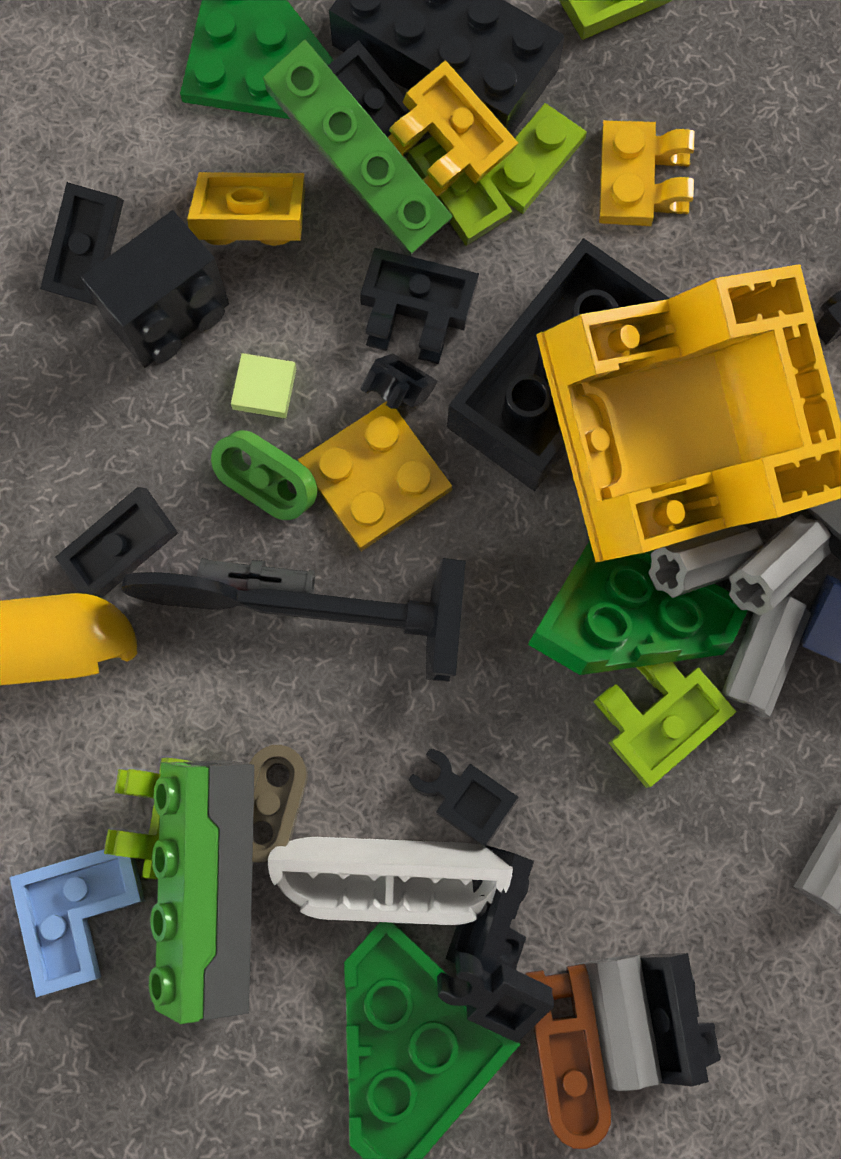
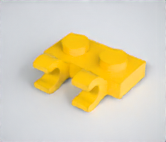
M446 60L406 92L403 104L410 112L390 127L389 131L392 134L388 137L403 156L428 131L447 152L427 170L428 176L423 179L437 198L464 172L476 184L510 155L518 144L516 139Z
M603 120L599 223L652 226L654 212L689 214V202L693 201L694 179L675 177L655 184V165L689 167L690 154L694 152L695 131L675 129L664 135L656 136V122Z

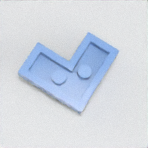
M103 849L9 877L36 997L101 978L88 918L145 901L135 858L104 854Z

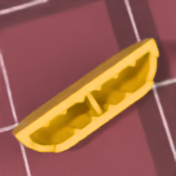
M71 593L0 601V686L95 675L99 673L98 662L112 658H121V660L128 662L137 655V639L131 623L116 606L100 597L82 593Z

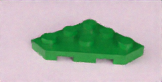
M202 0L180 96L184 103L290 119L267 92L263 77L304 39L307 40L327 66L334 60L287 0Z
M589 540L528 645L578 675L724 655L734 642L748 610H741L730 597V592L716 584L672 598L668 593L656 590L648 573L652 563L651 553L654 550L595 562Z
M379 922L344 962L349 1090V1145L363 1159H423L521 1044L467 1020L466 1005L454 1006L442 1001L438 997L437 976L441 972L447 973L395 923Z

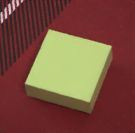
M242 353L231 400L232 409L286 418L296 373V363Z

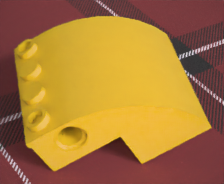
M800 264L715 278L667 300L580 314L536 334L595 562L645 553L725 528L778 518L841 499V421Z

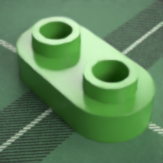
M245 430L235 431L219 440L214 446L211 454V463L218 479L224 485L273 517L281 520H292L299 517L314 504L317 497V484L309 469L258 435ZM242 450L249 454L251 465L244 462ZM287 480L294 485L297 494H293L288 490Z

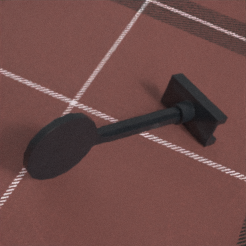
M448 558L441 560L435 572L430 602L407 600V604L266 588L243 591L207 578L162 572H137L125 575L121 591L130 597L167 606L211 610L243 606L265 614L404 629V634L427 636L426 680L449 682L450 676H455L457 669L466 561Z

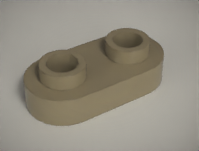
M270 745L261 749L253 756L249 763L254 764L253 827L258 822L265 821L273 829V836L268 843L259 845L253 840L252 862H268V856L275 847H286L289 841H291L306 788L308 771L304 760L295 750L284 745ZM275 765H284L289 770V779L281 787H274L268 781L269 770Z

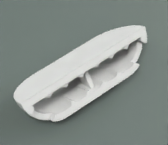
M306 837L291 840L286 847L277 846L268 856L269 875L274 886L277 884L286 897L300 906L301 913L326 920L436 925L466 924L477 919L476 915L481 912L487 901L490 904L492 903L496 888L500 892L504 888L505 893L507 892L513 871L511 866L488 848L477 844L458 842ZM472 880H483L479 889L474 893Z

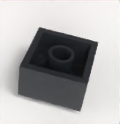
M174 210L170 211L81 277L105 322L144 368L154 361L156 363H164L171 359L182 346L181 340L197 328L205 331L215 326L222 319L225 313L224 308L229 305L215 258Z

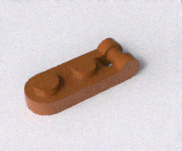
M586 965L567 966V973L545 976L543 970L526 972L525 975L552 987L553 1000L571 997L573 1016L552 1019L550 1011L533 1028L547 1117L551 1128L562 1143L574 1149H588L598 1145L606 1137L611 1125V1108Z

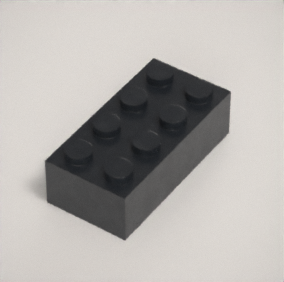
M336 0L329 9L332 46L345 52L359 40L389 78L408 91L446 60L511 135L514 134L559 70L565 35L505 0Z
M583 238L449 404L447 428L535 492L566 452L536 334L580 314L667 300L669 297Z

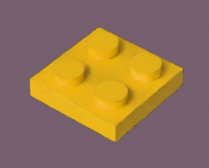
M199 172L187 218L188 228L199 240H205L212 245H226L235 240H259L263 244L272 246L283 245L289 241H301L305 201V173Z
M387 401L298 459V462L303 464L312 473L318 492L361 552L452 491V485L397 409H391L386 406Z

